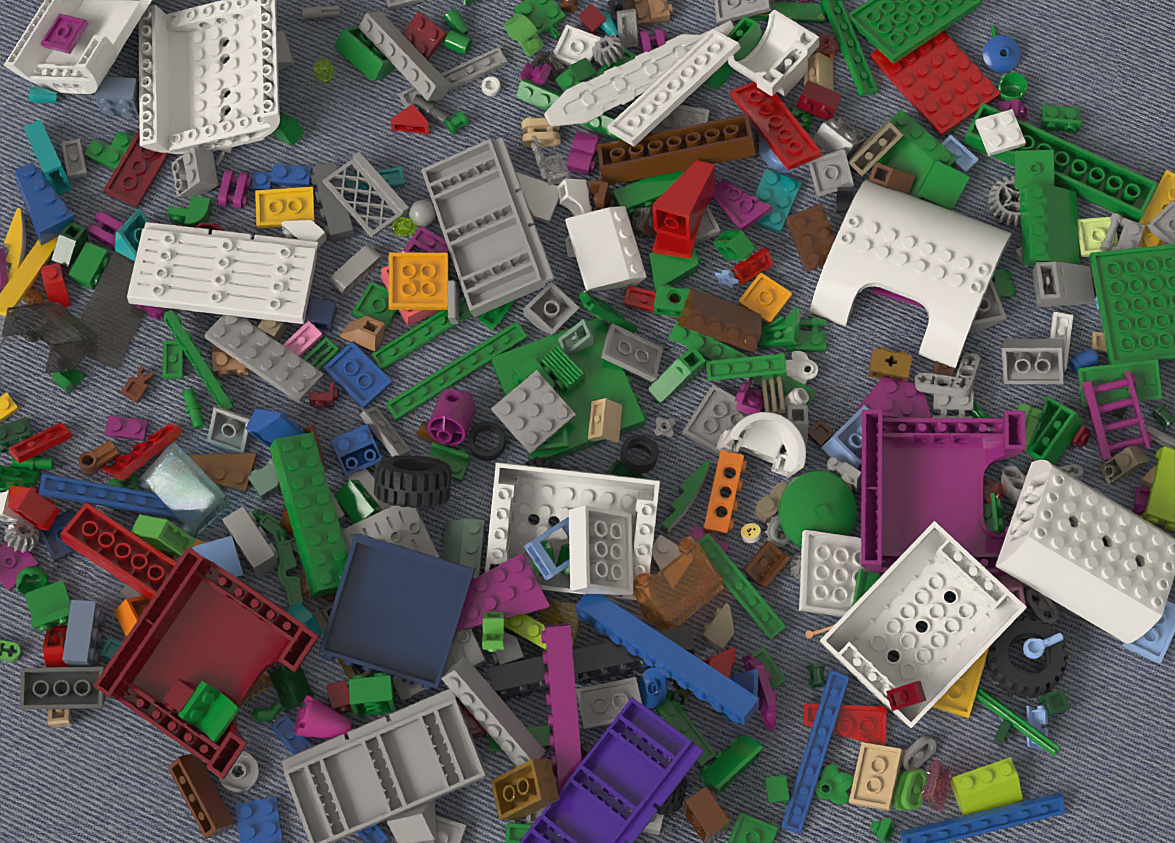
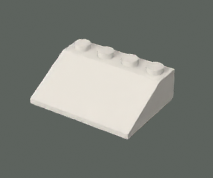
M625 206L608 207L565 220L586 291L628 287V285L637 286L646 278Z
M586 505L569 510L570 591L585 594L633 595L631 514Z

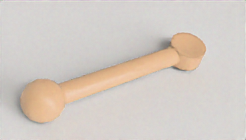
M834 625L813 632L808 630L805 633V637L811 639L814 635L829 631Z

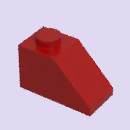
M60 263L40 267L51 310L71 307L66 278Z
M67 626L51 627L50 630L46 631L42 647L46 668L67 667L62 660Z

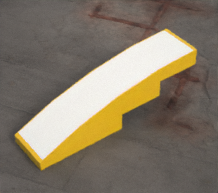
M20 208L16 209L4 241L9 250L6 257V264L10 269L8 282L26 256L25 216Z

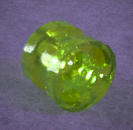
M321 58L315 62L314 69L318 80L323 82L331 80L334 76L332 62L327 58Z
M398 217L394 220L392 229L396 235L408 237L414 233L415 224L410 218Z

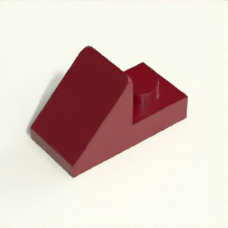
M920 680L886 691L892 711L927 701Z

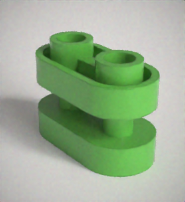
M916 769L902 771L898 774L892 802L895 810H917L922 806L928 785V776L925 771Z

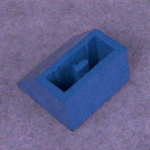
M267 408L264 410L255 409L245 428L246 431L268 448L277 438L306 434L300 428V424L288 419L286 413L282 411L273 412Z
M367 424L330 440L346 476L374 465L382 459Z

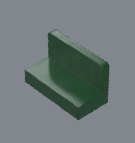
M283 665L270 674L285 712L291 711L300 703H303L307 695L315 698L301 666L294 672Z

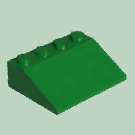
M900 109L890 120L902 131L903 136L877 162L916 176L908 195L922 199L924 197L918 195L917 192L934 160L936 159L955 168L958 158Z
M1027 183L1020 189L1023 265H1035L1038 262L1053 261L1080 265L1076 191L1047 184Z

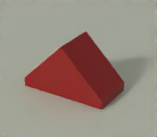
M413 104L391 119L392 131L430 135L429 122Z

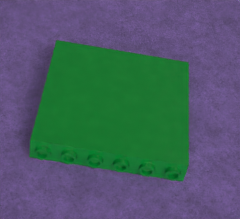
M598 318L588 321L594 336L593 346L569 355L585 372V379L568 393L565 390H559L555 386L556 393L576 414L565 425L568 448L533 452L531 455L529 454L531 460L534 457H547V460L551 461L552 459L555 461L608 441L606 439L598 441L588 439L592 401L606 398L622 405L619 436L645 427L647 416L644 409H640L637 403L639 402L637 392L631 389L632 381L629 374H625L622 367L601 358L609 328L606 322L603 323ZM571 328L491 357V364L504 396H507L518 386L512 378L513 368L531 355L541 365V359L545 355L550 353L557 345L561 347L558 338Z

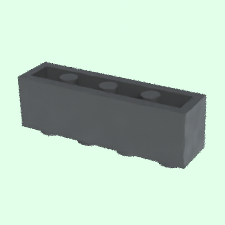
M335 161L312 167L314 174L310 175L313 186L317 185L318 188L315 195L317 202H322L323 208H320L322 220L326 219L327 225L324 226L326 236H331L332 243L355 237L348 210L323 183V179L337 170ZM334 178L330 181L333 186L341 187L340 179Z

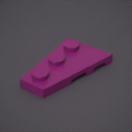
M724 179L715 185L716 190L712 198L739 230L745 231L773 210L772 206L758 201L756 197L742 192L740 188Z

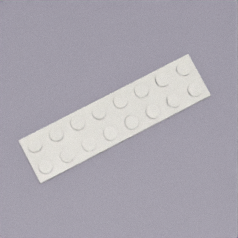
M714 29L711 30L607 126L609 132L632 146L638 144L717 71L731 55H734L741 48L739 43Z

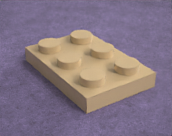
M862 742L849 803L891 811L903 750Z

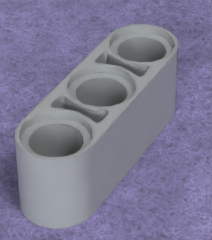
M367 244L330 277L329 282L340 293L346 295L381 264L383 256L370 244Z

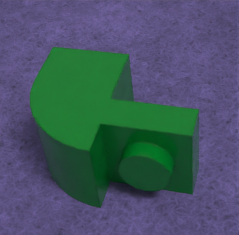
M191 195L188 209L169 206L167 214L173 223H184L186 227L195 228L200 223H208L213 205L210 198Z

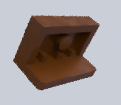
M767 540L742 571L757 586L767 587L775 581V576L778 572L787 567L788 560L791 557L788 554H783L770 540Z

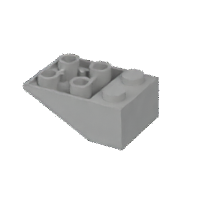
M1057 261L1038 262L1035 264L1032 274L1037 307L1096 303L1090 266Z

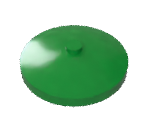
M809 471L798 475L785 487L780 497L778 515L785 535L791 542L802 548V532L804 530L849 536L855 525L857 507L855 497L844 480L830 472Z

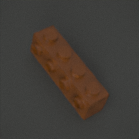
M191 753L178 757L168 766L205 839L224 834L235 824L201 759Z

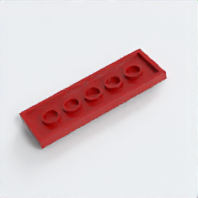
M754 81L730 91L731 98L744 114H748L749 121L788 171L822 156V151L776 93L773 96L758 88L757 83Z

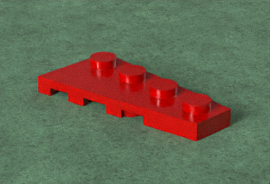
M169 423L150 435L148 442L136 444L132 447L133 451L124 456L122 454L115 458L117 462L109 467L105 464L101 467V470L104 474L120 481L127 480L134 471L145 466L150 458L160 454L165 446L175 442L183 432L179 426Z
M803 704V725L813 726L819 704ZM841 705L833 734L864 743L886 746L887 706Z

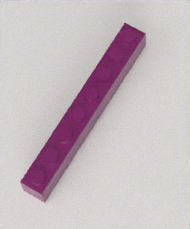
M569 623L544 625L545 631H541V641L546 643V651L543 652V663L548 666V672H544L545 685H549L550 693H546L547 705H551V713L548 714V724L553 726V734H549L550 746H554L555 754L551 755L552 767H556L557 775H554L558 791L582 762L571 628Z

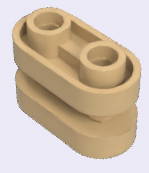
M527 117L522 121V132L526 133L522 136L523 146L529 148L553 147L561 143L560 133L557 132L560 126L551 127L546 117Z

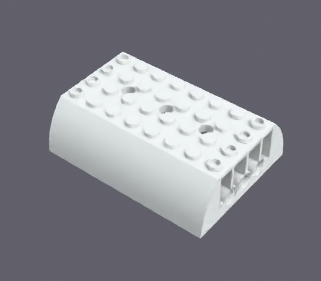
M1037 460L1030 465L996 567L1126 644H1129L1148 632L1163 615L1175 576V538L1046 460ZM1069 518L1074 520V527L1070 525ZM1102 538H1105L1107 540V547L1104 546Z
M934 521L830 629L820 642L890 710L891 706L886 691L920 680L927 701L892 711L907 726L912 728L1027 607ZM951 591L956 595V600L953 603L945 601L944 594ZM919 621L926 622L928 625L927 631L923 633L916 630V623ZM894 650L899 653L900 657L897 662H890L887 655L890 651Z

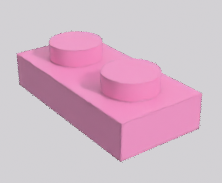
M308 321L283 346L301 357L323 337V334Z

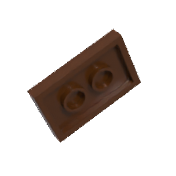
M819 203L785 217L804 271L807 272L825 265L835 237L823 204Z

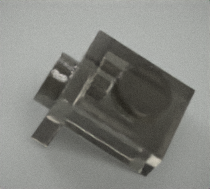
M553 51L539 52L531 63L532 67H540L547 63L552 67L547 78L549 81H555L565 69Z

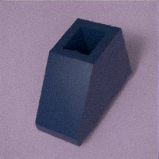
M309 295L305 315L308 321L318 329L332 331L337 314L336 303L330 299L319 300Z

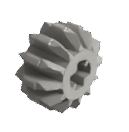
M606 35L605 38H600L598 42H594L595 46L592 47L593 57L598 64L611 66L612 63H617V60L623 59L622 55L625 51L619 37L615 35L609 37Z
M22 519L18 521L13 520L5 530L4 541L8 542V547H14V551L20 550L24 553L27 550L31 552L39 542L40 531L28 521L24 522Z

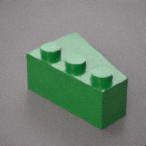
M1045 396V405L1042 413L1039 414V423L1037 429L1033 432L1027 454L1034 461L1046 460L1054 465L1084 421L1075 411Z

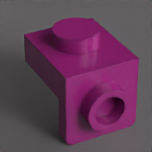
M1019 99L997 102V110L1004 112L1012 109L1015 117L1025 122L1027 108Z

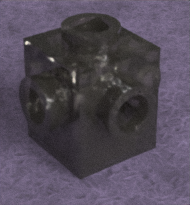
M636 207L630 224L632 231L638 237L653 238L656 232L654 230L653 208Z

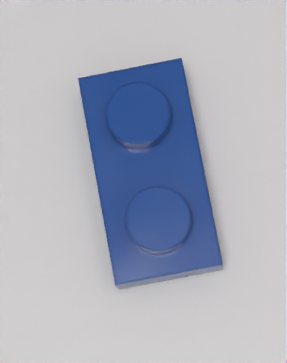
M273 164L271 184L310 187L312 169L306 166Z

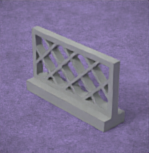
M360 152L353 155L352 160L323 179L326 187L371 238L399 218L402 219L407 216L408 206ZM353 166L357 171V177L345 175L346 170ZM334 178L343 179L342 187H335L330 181ZM345 180L356 181V188H344ZM358 181L367 182L369 191L358 189ZM343 192L355 193L354 201L345 200ZM357 194L368 195V203L356 202ZM371 195L379 196L382 199L381 204L370 203ZM356 206L367 207V214H358L355 211ZM369 207L381 209L380 217L368 216ZM383 209L391 210L395 215L391 218L382 217ZM368 220L379 221V227L372 231L368 226Z

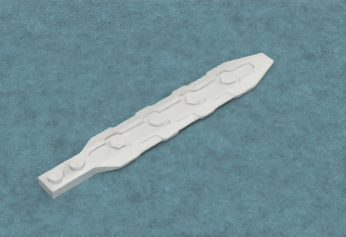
M730 20L714 28V30L727 36L734 28V25ZM710 31L701 35L681 34L667 41L666 44L650 52H644L619 67H613L604 71V74L590 81L579 83L567 89L544 113V116L551 127L582 124L603 115V112L634 100V97L644 93Z

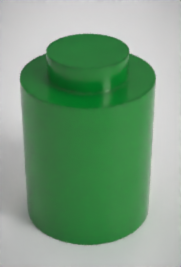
M454 30L446 32L448 35L442 41L444 47L466 56L471 48L473 39Z

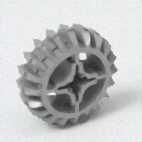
M1013 175L1010 177V180L1004 177L1002 182L998 180L996 186H992L991 192L988 194L989 200L987 204L990 206L989 211L995 212L993 217L1000 218L999 223L1004 220L1007 226L1011 222L1016 227L1018 222L1021 224L1020 190H1015V178ZM1000 194L1003 196V199L1005 201L1003 206L999 201Z

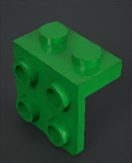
M58 581L25 594L33 619L30 621L35 631L45 632L55 625L68 623L71 601L64 582Z

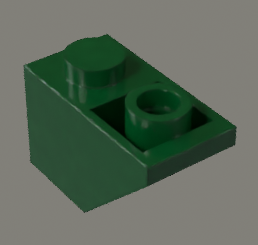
M71 221L68 222L59 234L51 259L52 263H60L66 269L71 267L78 258L85 243H89L86 227Z

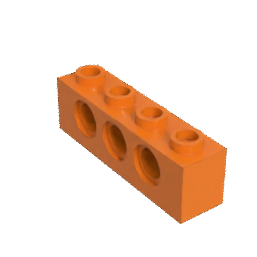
M720 450L704 524L705 531L727 535L728 530L732 531L734 519H731L732 511L736 512L739 500L735 499L736 491L741 492L743 480H739L741 472L745 473L747 461L743 460L744 455ZM732 469L736 475L729 479L724 475V472ZM727 488L732 494L730 497L724 498L720 495V491ZM724 508L727 511V515L725 517H718L716 510Z

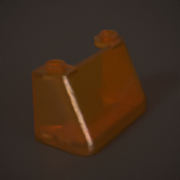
M686 536L680 541L678 549L682 554L658 574L641 573L633 580V592L644 619L665 630L675 629L725 586L722 576L698 541L691 536Z

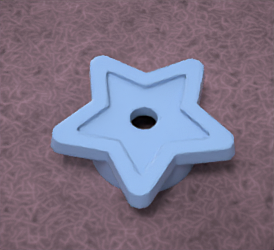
M722 270L721 273H715V276L719 279L718 284H724L733 288L734 284L739 282L738 279H735L736 275L732 271Z

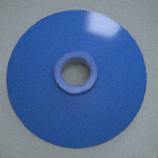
M1005 35L991 38L983 49V59L986 66L997 73H1006L1013 70L1018 65L1021 56L1017 42ZM1001 50H1004L1006 52L1005 57H1002L1000 55Z
M656 667L647 669L640 678L638 689L642 705L646 708L654 709L660 706L666 697L668 690L667 677Z

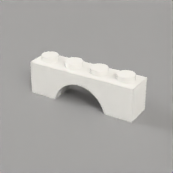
M565 178L557 186L560 204L567 207L574 216L592 212L586 180ZM569 235L565 239L568 257H576Z

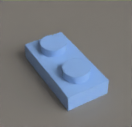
M952 135L941 143L958 158L955 166L961 172L966 174L978 163L979 159Z

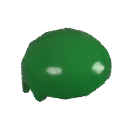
M1013 72L1003 75L998 85V90L1001 92L1000 98L1005 101L1023 99L1028 86L1025 77Z
M26 567L17 575L16 588L19 593L25 595L30 591L46 586L48 575L40 567Z

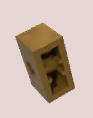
M873 348L868 377L877 379L886 377L907 382L912 356L902 351L895 353L890 352L886 348Z

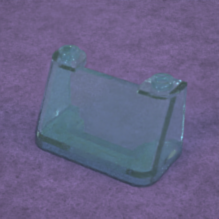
M174 441L140 477L142 481L140 485L147 492L150 490L154 492L183 523L180 527L187 534L192 533L195 537L231 505L224 492Z

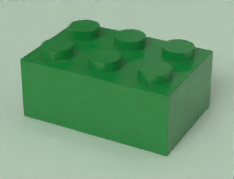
M378 673L374 677L366 678L365 675H358L348 680L350 705L355 717L390 714L396 711L395 688L390 675Z

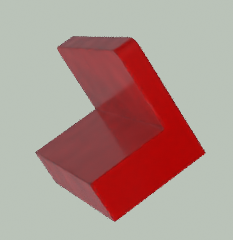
M764 247L745 261H741L733 266L731 271L736 275L735 279H738L742 285L774 264L769 250Z

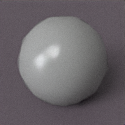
M427 200L414 202L409 211L410 219L417 226L430 225L436 215L433 204Z

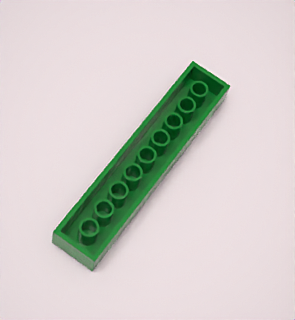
M982 103L966 133L963 144L987 154L975 122L977 119L994 115L1001 111ZM1017 119V122L1026 141L1025 146L991 155L1015 167L1014 151L1054 150L1055 186L1076 191V196L1139 223L1158 184L1153 180Z

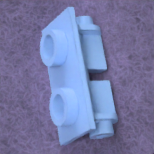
M1027 706V722L1048 737V729L1041 728V725H1048V711L1046 707L1037 706V708ZM1026 737L1028 747L1042 750V747Z

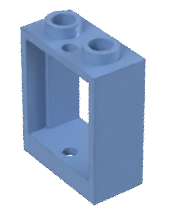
M569 517L524 546L545 580L550 579L568 567L570 559L556 567L540 541L561 527L569 538Z

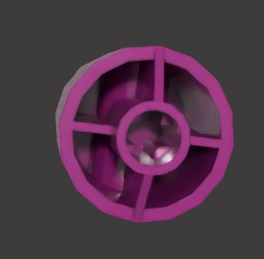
M450 389L443 390L427 426L428 432L434 440L447 446H456L463 442L477 408L473 395L470 392Z

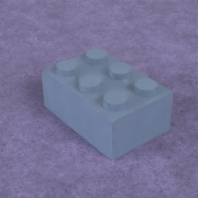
M71 600L62 659L68 667H95V665L99 664L100 655L97 651L98 645L101 646L102 633H100L101 626L105 624V614L94 601Z

